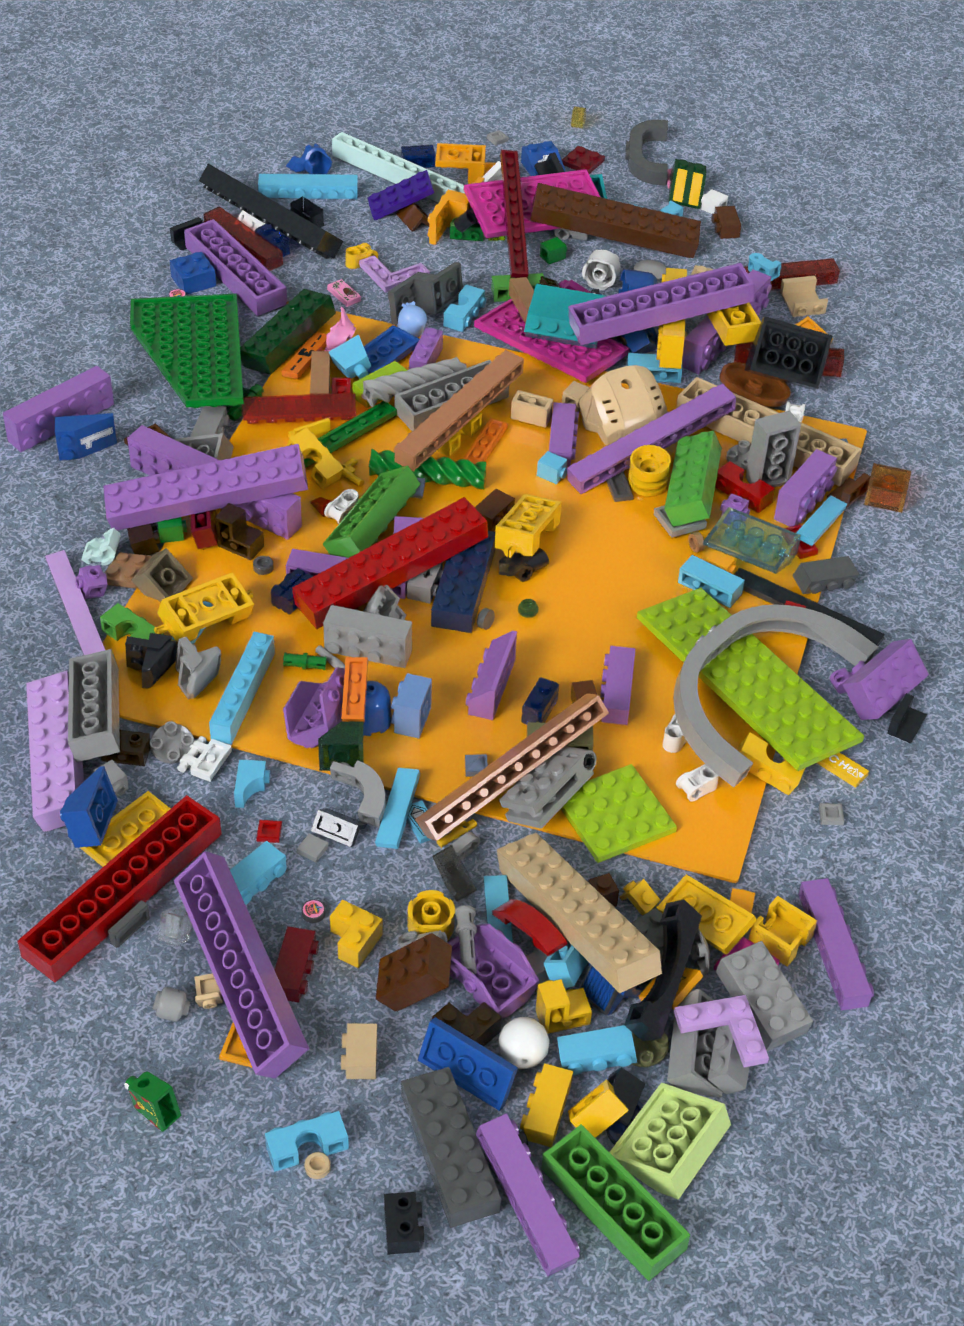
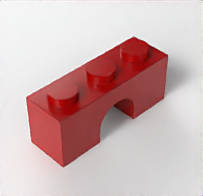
M731 461L719 468L715 485L717 489L729 496L734 494L749 500L748 508L756 513H760L773 503L775 488L761 479L751 484L744 483L745 470Z

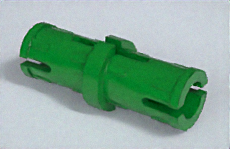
M285 652L283 666L302 667V670L307 668L326 670L327 657L311 656L308 653L301 655Z

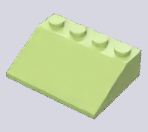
M661 1082L609 1153L630 1174L659 1193L679 1200L731 1126L724 1103Z

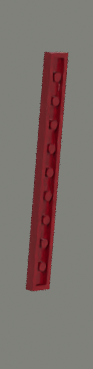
M501 149L500 159L510 278L527 277L528 279L529 272L518 151Z

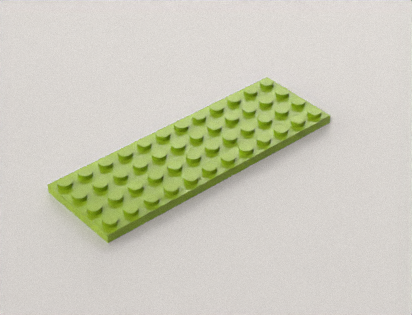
M702 588L637 612V619L683 663L702 635L706 636L714 625L718 626L732 616ZM753 634L744 636L730 644L699 672L698 677L797 771L863 742L864 735Z

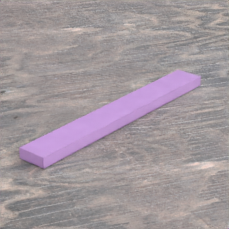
M65 550L46 555L48 567L83 655L105 651L81 589H78L76 586V577Z

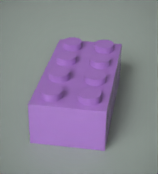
M816 449L779 490L774 520L789 527L803 523L806 515L814 510L816 503L823 500L827 491H831L834 485L832 479L837 471V466H835L837 458Z
M905 639L890 643L842 685L861 720L879 719L929 674L912 639Z

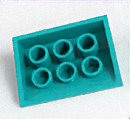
M536 284L527 314L524 333L526 337L596 349L598 341L580 345L569 324L568 306L607 296Z

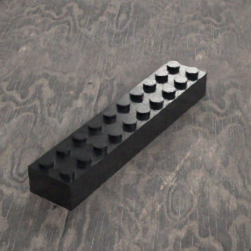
M209 163L199 179V182L205 184L203 188L251 216L259 218L263 223L324 258L329 256L334 259L344 242Z

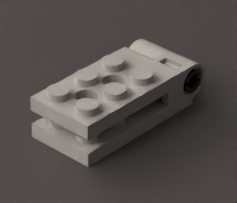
M564 746L530 771L499 800L503 808L510 809L505 814L507 820L542 829L594 774L596 754L591 750Z

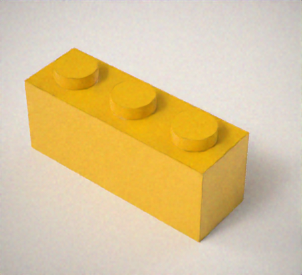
M544 1063L542 1072L536 1073L533 1086L537 1088L535 1094L530 1093L527 1108H530L528 1115L523 1114L520 1129L524 1130L528 1141L548 1147L553 1146L572 1085L573 1071Z

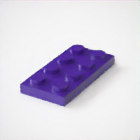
M425 170L418 172L408 179H403L393 186H388L378 193H373L367 199L373 219L378 220L435 192L429 173Z

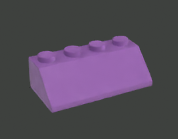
M511 631L492 640L490 647L485 648L484 662L478 666V678L473 679L471 687L473 691L468 693L466 698V705L469 706L468 715L489 720L494 719L515 663L517 631Z

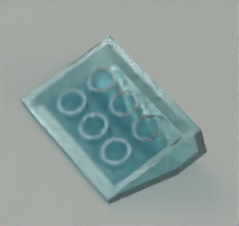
M728 507L703 541V545L777 574L788 566L797 554L801 535Z

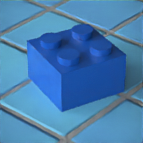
M195 252L191 255L169 260L171 277L179 289L186 292V295L216 287L215 269L202 252Z

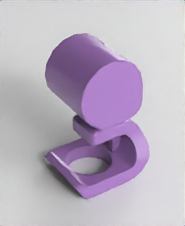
M859 661L852 668V672L842 668L831 674L830 681L839 694L846 693L842 684L865 665L864 661Z

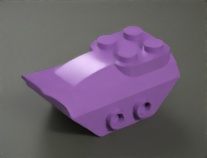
M335 668L327 682L300 681L283 708L287 738L290 741L305 748H314L319 745V742L320 744L321 741L323 743L322 736L325 742L328 743L337 737L336 732L345 723L341 719L345 668Z
M490 924L476 925L477 933L474 936L477 973H471L461 964L460 939L458 936H455L447 942L452 946L450 976L453 979H458L469 993H473V998L480 1005L485 1002L502 1018H506L530 999L537 988L539 979L519 945L509 941L501 930H496Z

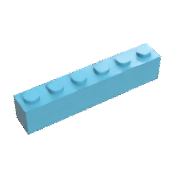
M259 174L258 191L268 198H300L303 196V199L304 197L307 199H358V175Z
M253 632L209 722L211 739L232 745L274 657V636Z

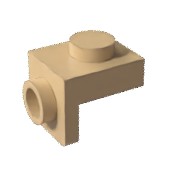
M213 973L194 977L197 994L195 1000L199 1007L203 1006L204 1009H211L217 1007V1004L223 1003V996Z

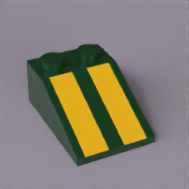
M675 159L670 173L669 201H673L678 205L700 209L706 179V166L700 163L688 162L684 159Z

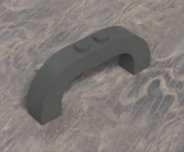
M657 119L641 122L632 128L629 141H626L625 160H628L629 171L634 177L643 182L666 186L668 164L654 163L646 160L642 155V145L649 141H667L668 120Z

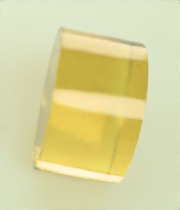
M574 106L571 127L583 129L586 120V108Z

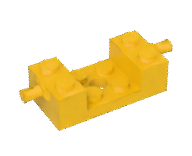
M524 494L496 525L495 548L505 551V556H509V558L514 553H520L522 556H533L539 549L540 533L543 530L554 531L560 524L562 502Z
M232 572L162 599L157 612L163 621V625L154 627V632L156 634L169 632L176 641L183 637H187L189 641L197 639L200 629L228 619L232 625L249 618L254 606L251 600L253 593H251V590L246 592ZM203 602H210L213 606L207 607Z

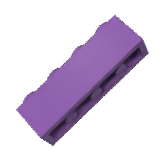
M554 402L549 452L567 459V467L571 466V460H575L576 448L572 447H576L577 436L573 435H577L578 424L574 423H578L579 412H575L576 404Z
M610 646V653L605 654L604 666H607L608 669H603L602 682H606V685H601L600 697H604L602 701L609 714L602 718V722L623 725L628 723L636 648Z

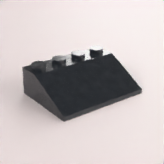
M764 316L750 349L744 371L812 390L818 389L833 336Z

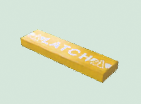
M840 752L817 762V764L855 788L869 773V770Z

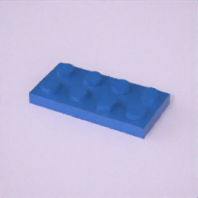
M394 325L364 346L371 367L367 370L368 375L394 361L399 362L414 351L420 339Z
M436 1017L429 1022L418 1057L419 1062L434 1071L449 1067L458 1086L498 1111L503 1109L518 1069L512 1063Z

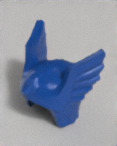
M316 143L314 146L307 145L302 157L293 156L286 167L295 173L307 171L309 174H327L332 167V160L326 154V151Z

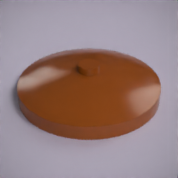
M733 362L723 366L719 376L720 381L731 392L767 407H779L787 403L791 392L785 382L744 371L746 363Z

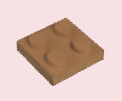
M119 552L104 572L107 576V585L137 589L138 587L131 579L152 556Z

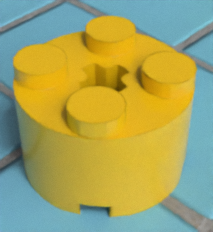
M426 890L418 893L417 897L413 900L411 899L408 904V932L415 931L419 935L441 930V932H445L448 938L447 941H449L453 934L455 923V906L453 901L437 890Z

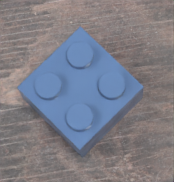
M407 673L404 681H400L398 696H394L391 709H394L391 723L394 724V733L420 738L431 710V678Z

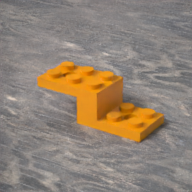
M437 143L435 167L468 168V184L475 182L478 176L483 177L496 163L485 162L486 145Z
M478 176L473 183L485 182V178ZM448 189L441 196L440 202L435 205L433 212L428 216L429 229L427 236L429 237V244L436 245L447 227H450L452 219L459 217L471 208L465 193Z

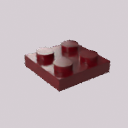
M577 146L562 159L564 166L576 171L587 169L590 174L605 161V156L588 150L585 147Z

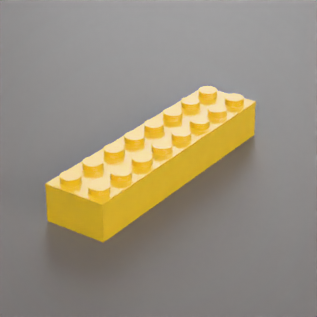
M666 268V274H662V282L686 277L687 269ZM685 319L658 326L656 360H660L659 367L681 369Z

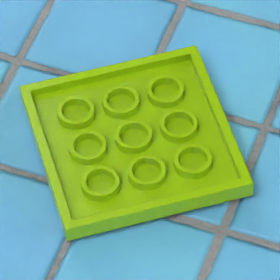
M632 764L588 780L561 808L597 863L675 833L677 830L676 824Z

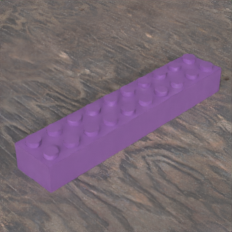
M738 263L568 306L569 324L580 345L589 344L753 302L754 283L743 265Z
M143 425L127 437L131 467L149 476L220 461ZM293 493L235 505L246 511V521L286 539L291 538L302 527L301 497Z
M299 444L103 486L106 519L111 528H115L117 531L224 508L228 503L238 505L308 490L304 458Z
M204 851L174 879V883L255 1075L277 1078L309 1050V1047L225 858Z

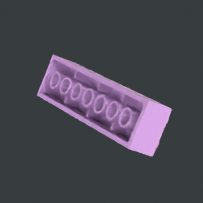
M67 670L26 683L33 818L43 832L66 826L60 818V810L63 808L66 798L84 782L83 761H75L68 744L69 673Z

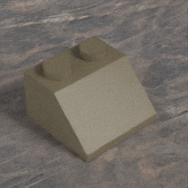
M165 548L154 554L131 581L144 595L162 601L164 598L182 592L193 577Z

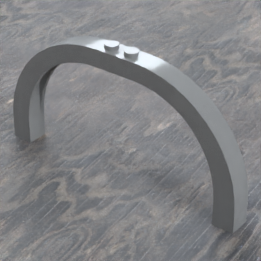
M775 604L742 610L733 614L718 626L714 625L706 636L702 635L697 640L695 646L687 655L674 687L673 700L677 722L685 739L697 756L732 787H735L747 776L753 762L723 739L709 722L703 711L698 696L699 672L710 661L736 640L753 633L768 631L793 633L815 640L834 650L854 666L859 661H864L867 664L873 658L878 646L845 623L811 609Z

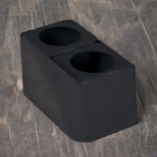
M303 196L290 203V210L320 228L324 226L322 208L305 197L303 208Z

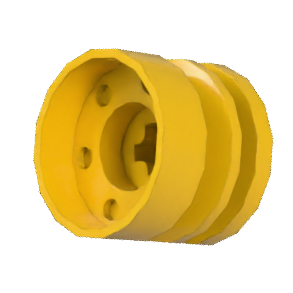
M643 445L632 452L628 477L629 486L632 491L649 497L662 494L667 489L671 464L668 452L655 445Z

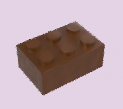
M430 933L380 958L376 1000L393 1011L398 1012L449 987L452 946L435 934Z

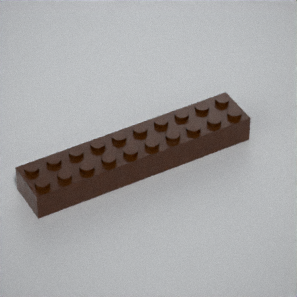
M542 183L537 184L530 221L687 258H694L699 245L701 221Z

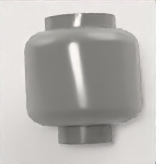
M164 987L162 991H157L152 1010H156V1016L159 1018L177 1022L182 1015L187 1016L190 1001H186L187 995L184 991Z

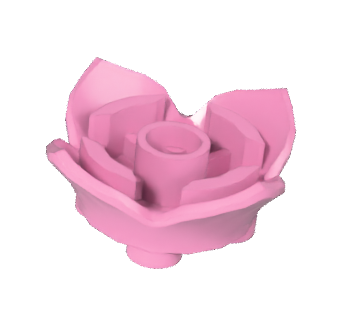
M343 307L340 308V321L332 326L330 332L326 335L327 347L324 351H331L345 343L347 339L350 340L356 330Z

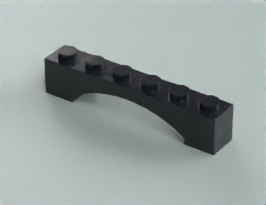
M685 900L666 903L660 920V924L663 925L664 936L661 961L662 974L657 976L650 992L640 1003L631 1004L624 1024L642 1041L662 1038L699 928L702 915Z

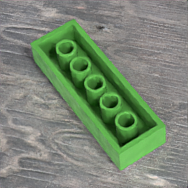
M714 430L701 432L690 437L685 436L678 440L664 508L673 527L710 518L722 450Z
M409 466L381 473L324 541L323 546L330 555L349 558L378 541V536L387 530V525L395 519L398 511L406 506L407 500L416 493L415 490L420 485V482Z
M582 1124L543 1153L541 1170L648 1281L652 1280L687 1250L690 1239L688 1231Z

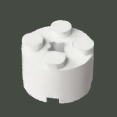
M595 250L589 256L582 270L583 279L587 281L589 287L605 290L614 284L621 268L618 255L607 250Z

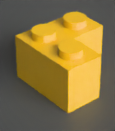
M342 899L330 915V932L341 937L337 943L338 959L359 969L383 935V919Z
M562 979L548 980L538 984L536 1013L540 1024L544 1026L547 1034L591 1024L592 1010L584 988L565 990Z

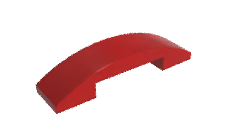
M511 899L492 910V915L504 924L511 922L533 939L534 946L547 956L552 955L567 945L566 939L543 914L523 901Z

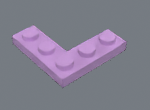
M374 255L359 260V266L385 293L417 272L430 274V271L422 263L391 273Z
M746 995L675 1007L674 1015L680 1033L729 1025L743 1067L768 1063L769 1056Z

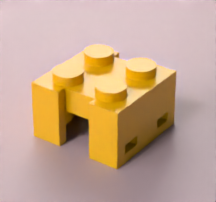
M777 896L769 905L765 925L763 924L764 918L759 916L751 927L748 940L754 944L762 941L769 953L779 959L780 963L788 967L795 959L798 947L800 945L806 946L812 939L817 920Z

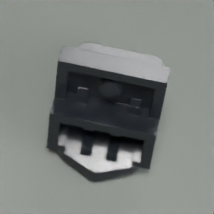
M150 633L149 640L127 636L125 643L126 665L135 670L142 669V688H151L176 662L178 641L172 640V636Z

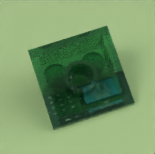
M340 722L318 738L319 771H330L333 761L338 763L344 762L351 767L355 766L357 760L364 763V722Z

